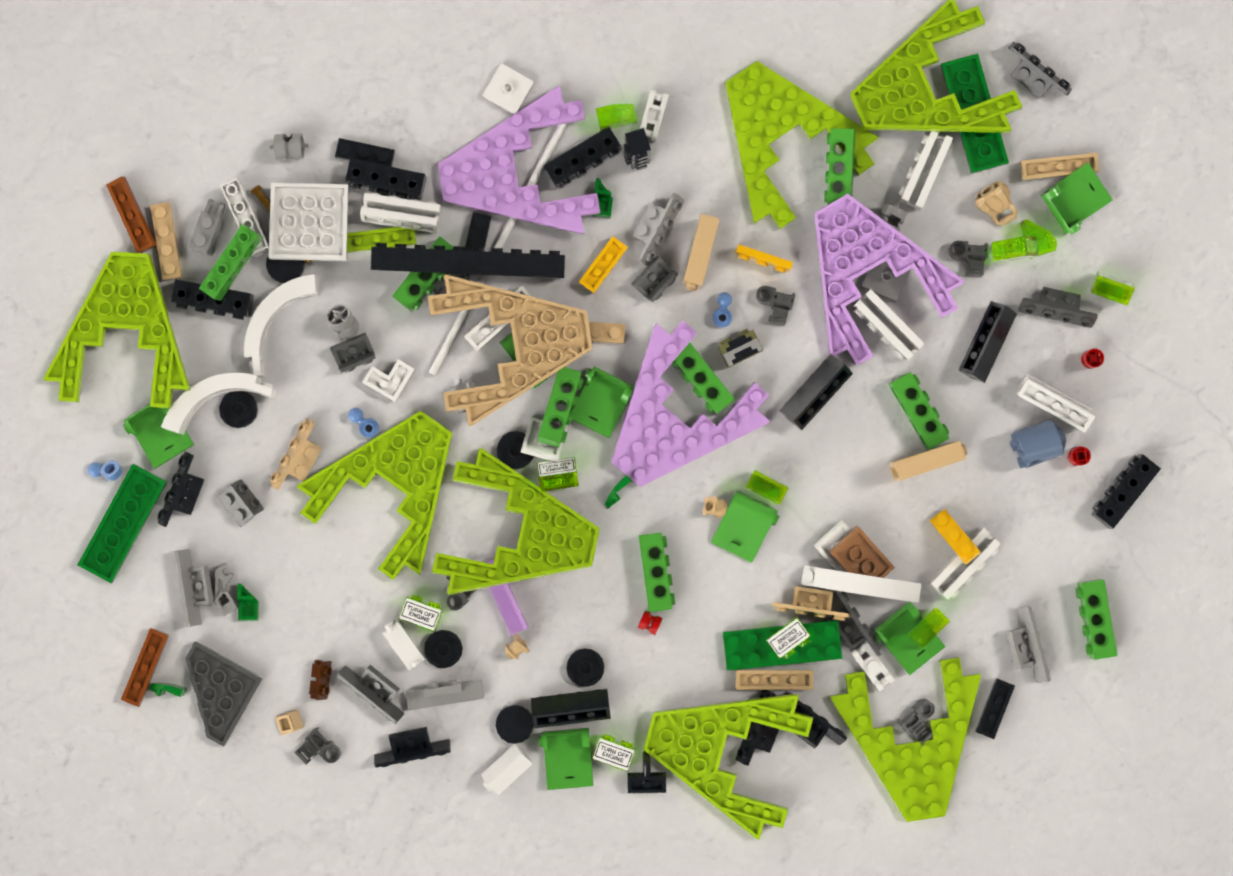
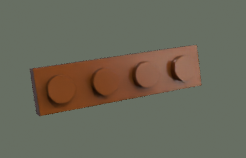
M121 176L107 184L109 193L137 253H144L157 246L126 177Z
M150 628L122 695V701L137 707L141 706L169 634Z

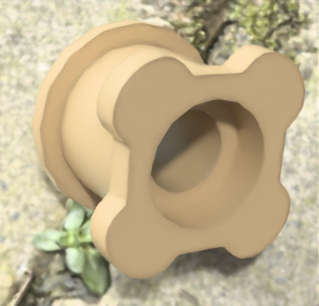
M716 496L712 498L705 497L703 515L708 516L711 514L721 518L728 509L727 503L723 499L718 500Z
M515 634L513 635L515 640L505 645V653L510 659L518 660L519 655L524 651L529 653L530 650L527 643Z

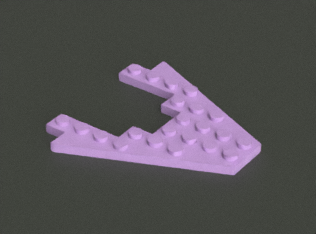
M558 86L439 162L438 168L444 202L578 234H585L582 216L600 213L598 194L594 193L541 203L537 184L519 187L514 152L532 149L529 130L585 121L582 100L563 103L561 87Z
M850 194L844 195L814 213L829 350L833 356L848 350L856 365L874 356L848 312L846 305L862 297L853 279L887 261L895 277L912 268L914 269L941 318L959 309L949 291L964 284V280Z
M683 320L671 334H668L657 323L654 325L611 462L640 487L770 422L757 410L769 394L755 382L752 383L717 425L704 414H701L689 428L662 405L674 389L660 376L697 334Z

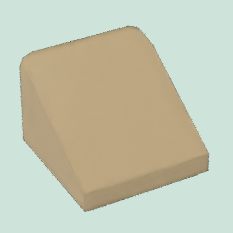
M298 710L275 717L281 735L304 727Z

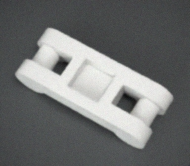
M651 89L640 129L644 128L646 136L656 142L669 94H659ZM654 100L660 101V106L653 105ZM647 124L654 126L653 131L646 129Z
M867 641L861 643L862 646L858 649L854 648L850 653L877 690L881 692L884 686L888 683L892 684L895 679ZM867 652L869 656L863 660L861 655ZM882 673L884 677L878 681L875 676Z

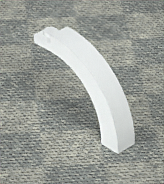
M315 274L298 277L282 284L273 290L255 310L248 325L244 342V357L247 359L252 358V361L249 362V368L253 375L258 377L264 376L263 343L266 332L276 315L294 301L319 295L318 279Z
M247 373L215 375L191 386L190 391H185L171 406L161 427L184 435L194 414L205 403L221 394L247 391L275 399L277 391L272 388L273 385L265 382L261 383L262 379L256 375Z
M805 565L801 581L802 585L918 603L921 591V583Z

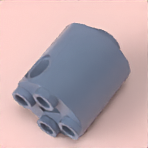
M1050 419L1013 432L1011 434L1012 440L1010 441L1013 452L1017 451L1019 456L1017 462L1020 468H1028L1060 457L1064 454L1066 445L1064 431Z

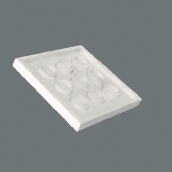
M271 183L269 259L347 261L348 184Z

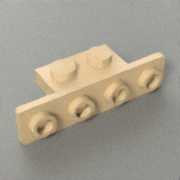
M306 418L299 425L298 434L291 440L287 454L281 458L277 472H274L271 477L270 485L273 488L279 490L287 474L305 481L322 450L320 446L307 440L315 425V422Z
M795 586L793 605L772 602V606H776V611L787 612L789 608L795 609L796 614L806 615L807 611L815 612L814 616L826 618V614L834 615L833 619L845 621V617L850 618L848 613L831 611L834 595L832 591Z

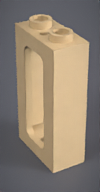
M701 213L682 284L686 286L685 289L696 292L697 289L701 290L720 218Z
M956 441L891 462L889 466L894 481H901L965 460L967 449L964 443L961 444V441Z

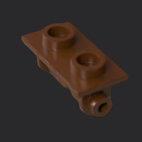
M315 660L312 663L311 677H316L317 681H310L309 694L311 699L326 700L328 698L332 661Z

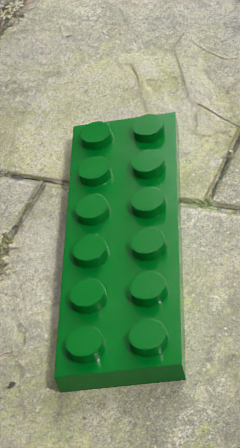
M978 53L941 63L940 66L948 95L955 94L961 110L991 99ZM959 132L971 174L1009 164L1001 133Z
M132 464L77 566L109 583H113L163 492L167 481L136 464Z
M838 620L803 623L802 625L807 633L810 634L809 637L782 657L777 655L767 640L786 625L723 632L727 671L842 659Z

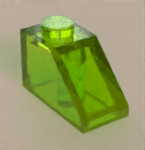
M612 104L596 108L600 131L607 127L612 129L637 123L633 104Z
M1028 219L1020 222L1023 236H1033L1025 239L1029 256L1040 257L1056 251L1057 240L1050 231Z

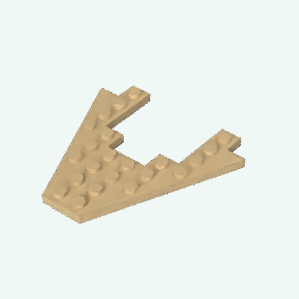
M444 275L445 294L427 296L430 316L488 307L491 326L510 323L516 361L497 364L500 383L443 392L446 412L465 409L468 426L474 425L593 349L586 310L450 275Z

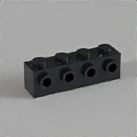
M607 127L544 165V169L556 188L559 186L564 188L571 183L570 180L572 178H580L592 166L597 168L604 163L602 160L607 157L611 159L620 153L621 145L611 128Z
M644 128L625 133L624 159L626 165H630L631 169L636 168V170L647 168V164H650L651 148Z
M350 158L345 181L350 184L349 187L361 189L362 186L368 188L370 192L379 193L380 191H385L389 196L394 195L398 197L399 194L406 196L405 199L417 200V198L422 199L427 177L423 173Z
M175 279L171 302L176 304L177 308L188 309L189 306L195 307V311L202 313L211 310L214 311V315L225 316V313L232 314V318L244 320V317L250 318L254 299L253 294L229 289L223 299L218 301L200 290L201 284Z
M990 301L961 363L960 372L971 379L983 383L986 382L1017 313L1006 305Z
M830 354L779 411L796 427L803 430L853 373L846 364Z
M1144 454L1134 455L1128 462L1130 466L1126 471L1122 470L1116 477L1118 481L1115 485H1110L1104 493L1106 496L1103 500L1097 501L1092 508L1094 511L1091 515L1109 529L1115 528L1161 470L1159 466Z
M607 689L531 698L534 728L611 719Z

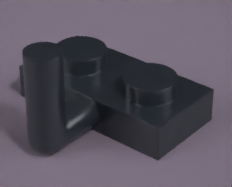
M644 751L642 753L643 772L627 773L628 793H666V772H651L650 755Z

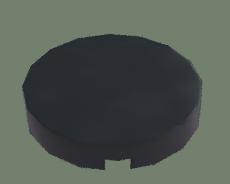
M268 255L266 268L272 279L279 283H286L301 277L304 272L305 263L304 260H271Z
M229 392L223 397L219 406L220 417L230 427H247L257 417V402L248 392Z
M519 431L508 432L502 436L497 446L499 460L512 469L524 468L534 458L532 455L521 453L526 434Z
M449 630L434 632L428 637L424 647L426 659L437 668L452 667L459 661L463 651L460 638Z
M583 648L576 650L570 655L566 670L568 677L573 683L589 687L600 681L604 674L605 666L598 652Z
M511 705L500 711L496 718L495 726L501 739L508 743L517 744L524 742L530 737L534 724L528 709L519 705Z

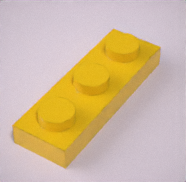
M612 236L579 283L594 294L628 247Z
M738 244L735 254L739 255V259L745 261L752 259L757 261V265L763 267L770 265L775 267V271L781 273L789 272L793 264L791 261Z
M945 509L929 520L965 565L981 554L980 550Z

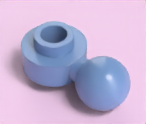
M722 292L717 297V303L720 305V308L713 314V321L718 327H726L732 321V315L727 310V307L732 303V296L727 292ZM721 314L726 316V320L723 322L719 320Z
M352 408L348 413L349 420L360 424L359 430L364 437H374L379 430L377 421L372 418L365 419L361 409ZM366 425H371L373 427L372 431H366Z
M114 460L106 462L103 466L98 462H93L88 467V473L92 477L103 475L107 480L114 481L121 476L122 467Z

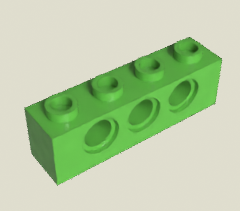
M831 128V133H827V144H830V152L826 153V164H829V171L825 173V183H828V191L824 193V202H827V205L846 194H850L853 197L855 129ZM839 143L845 145V151L842 154H838L835 150L836 145ZM839 162H842L845 166L842 173L835 171V165ZM840 181L843 183L844 188L840 193H837L834 190V184Z
M242 224L199 289L213 299L221 301L264 237Z
M440 236L430 248L434 249V245L445 246V250H453V246ZM411 272L392 297L411 312L414 309L417 311L423 304V297L426 294L429 296L435 288V282L437 280L441 281L446 273H432L431 279L424 280L422 278L424 272ZM419 286V294L412 295L410 293L411 288Z
M689 342L671 364L674 368L679 367L683 372L680 374L686 383L691 382L695 387L692 390L698 398L702 397L706 401L704 406L710 413L714 412L717 414L735 399ZM686 358L692 359L694 366L692 368L684 367L683 360ZM698 373L704 374L706 377L705 382L697 383L695 375ZM709 388L716 389V398L712 399L707 396Z
M566 367L557 372L537 442L560 448L561 442L565 443L568 432H565L566 425L571 424L573 417L570 411L572 407H576L578 396L575 395L577 389L581 390L584 381L581 378L582 372ZM568 386L572 391L565 393L562 391V388ZM558 404H564L566 406V409L560 411L556 408V406ZM559 422L561 427L555 429L551 426V423Z
M909 372L888 385L926 450H930L949 439V430L945 424L940 423L938 419L940 415L935 407L932 408L928 402L930 398L926 391L920 389V381L916 374L912 375ZM909 388L915 391L913 399H909L906 396V391ZM918 405H922L925 409V413L922 416L916 413ZM928 421L932 422L935 426L933 432L926 430L925 426Z
M662 532L639 535L649 612L670 610L672 605L675 604L674 593H670L669 586L673 585L671 574H667V567L670 566L669 555L664 553V548L667 547L666 536H662ZM653 547H657L660 550V555L657 558H651L649 555V550ZM656 566L661 567L663 570L660 577L652 575V569ZM659 585L665 588L663 596H657L654 593V589Z
M1104 579L1078 582V587L1075 590L1076 596L1081 602L1079 614L1084 620L1082 631L1084 637H1087L1088 644L1085 645L1087 655L1094 660L1118 656ZM1091 595H1094L1096 602L1091 606L1088 603V599ZM1097 614L1099 622L1094 625L1091 619L1093 615ZM1100 633L1103 639L1101 643L1097 644L1095 636Z

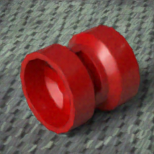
M1090 349L1081 356L1082 365L1088 369L1099 367L1104 362V354L1099 349Z
M1079 446L1072 448L1068 452L1067 458L1072 465L1082 466L1090 461L1091 454L1086 447Z
M645 610L637 628L649 630L651 634L656 635L662 617L652 616L650 612Z

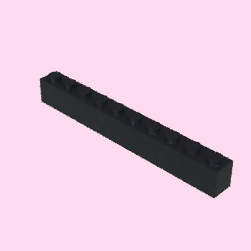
M375 243V247H371L370 270L564 278L565 255H560V251H549V254H541V250H530V253H522V249H511V253L503 252V248H491V252H486L482 247H472V251H464L465 247L453 246V250H445V246L434 245V249H426V245H414V248H406L407 244H395L394 248L387 247V243Z

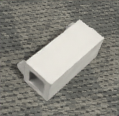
M393 620L384 627L386 630L382 634L408 670H411L426 659V656L401 621L395 623Z
M514 744L481 774L485 781L483 785L489 792L493 790L496 794L500 795L533 763L527 754L518 745Z

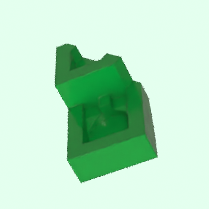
M596 178L594 193L598 194L600 213L593 214L592 216L611 219L612 193L605 188L599 178Z
M627 475L621 479L609 494L605 502L607 508H610L621 499L617 492L631 482Z
M238 583V620L259 621V601L241 583Z
M151 683L148 687L149 690L156 692L157 696H162L167 691L181 697L184 696L187 690L185 687L170 683Z

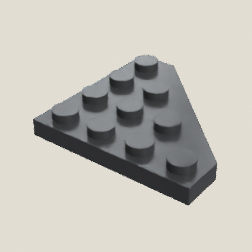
M195 641L185 660L189 667L190 678L198 700L197 704L200 715L204 722L206 737L224 747L263 678Z

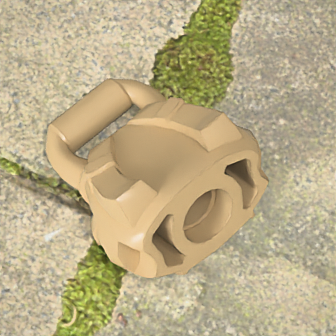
M1002 181L990 184L975 196L976 207L980 211L987 213L996 225L1005 226L1017 218V209L1010 200V190ZM1008 208L1012 210L1010 214L998 220L997 215L1005 212Z

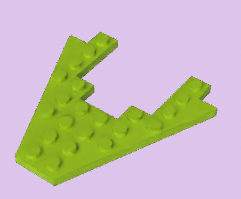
M948 0L850 93V98L864 130L1011 132L1012 129L1006 115L1021 110L1023 107L1016 90L961 110L954 93L936 100L922 69L939 62L934 44L985 25V20L978 6L960 12L955 0Z
M754 62L725 82L754 224L770 214L777 226L782 229L796 219V216L764 171L779 162V158L770 147V144L798 125L802 127L810 140L824 130L831 133V128L855 129V172L859 176L874 166L875 163L865 148L878 140L875 134L864 130L856 122L760 62ZM843 143L837 144L841 152L844 153L845 145Z
M111 252L43 380L46 382H60L58 401L79 403L86 346L104 347L106 328L139 330L138 349L156 350L150 407L171 409L173 390L190 391V385L151 255L146 253Z
M419 411L298 484L297 488L311 497L300 513L314 524H317L349 478L366 489L376 474L380 475L407 495L396 511L411 521V523L378 570L392 580H395L405 565L420 575L423 569L453 433L423 411Z
M479 448L476 465L456 461L453 481L509 492L505 511L523 514L524 516L517 549L497 546L493 564L436 553L432 573L450 576L448 595L592 567L600 530L599 527L546 491H542L540 487L482 448Z
M960 657L940 660L948 717L929 720L933 736L932 739L927 740L923 745L920 744L922 741L895 744L892 725L873 728L864 671L845 674L848 693L830 695L833 704L907 822L944 817L946 815L981 678L979 673L962 676Z
M799 694L654 711L643 750L753 837L760 840L764 823L780 828L784 827L788 808L732 792L737 774L719 769L727 735L747 739L752 721L808 737L813 717L795 712Z

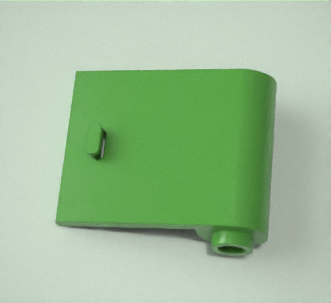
M1088 162L1041 194L1044 202L1064 232L1071 235L1081 229L1080 225L1083 220L1113 201Z
M594 366L593 369L588 368L584 376L587 379L586 384L578 397L576 407H573L570 414H573V421L610 438L635 386Z
M148 404L124 419L125 424H123V427L128 434L132 433L136 436L154 469L195 444L187 431L182 435L161 427L169 409L152 408Z
M736 490L711 543L752 563L771 525L775 526L779 519V515H777L778 510Z
M910 601L873 630L875 632L873 637L879 644L883 642L909 676L946 647Z
M589 728L542 732V736H539L540 748H544L547 790L594 786Z

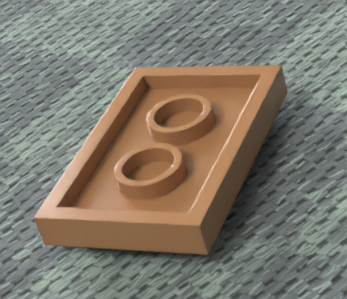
M859 526L853 528L829 551L845 571L849 573L884 578L895 568Z

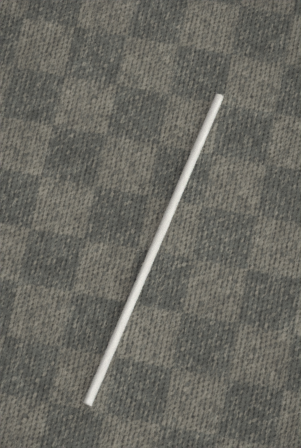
M567 124L557 126L526 186L536 185L544 165L547 164ZM509 218L494 248H503L517 219ZM479 275L476 282L484 284L488 275ZM470 310L460 311L428 373L434 376L437 374Z

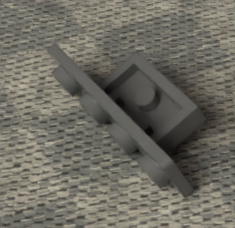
M1048 287L1042 288L1040 301L1023 298L1018 307V312L1089 328L1093 327L1098 318L1096 313L1079 310L1081 295Z
M835 590L834 593L844 606L838 612L850 614V618L845 617V621L838 620L839 634L849 650L867 641L878 657L882 655L879 651L882 647L876 639H871L869 636L871 631L865 623L861 624L859 621L860 614L856 608H851L847 603L849 598L846 593ZM832 615L831 617H829V620H830V621L836 620V619H833L834 615Z
M369 665L361 676H358L347 666H344L336 675L344 684L353 689L357 695L364 698L373 708L380 711L394 724H397L404 715L403 711L390 702L400 688L373 666Z

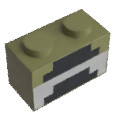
M748 329L737 333L739 337L733 340L729 337L720 342L721 346L718 349L728 368L763 351L754 330L748 331Z

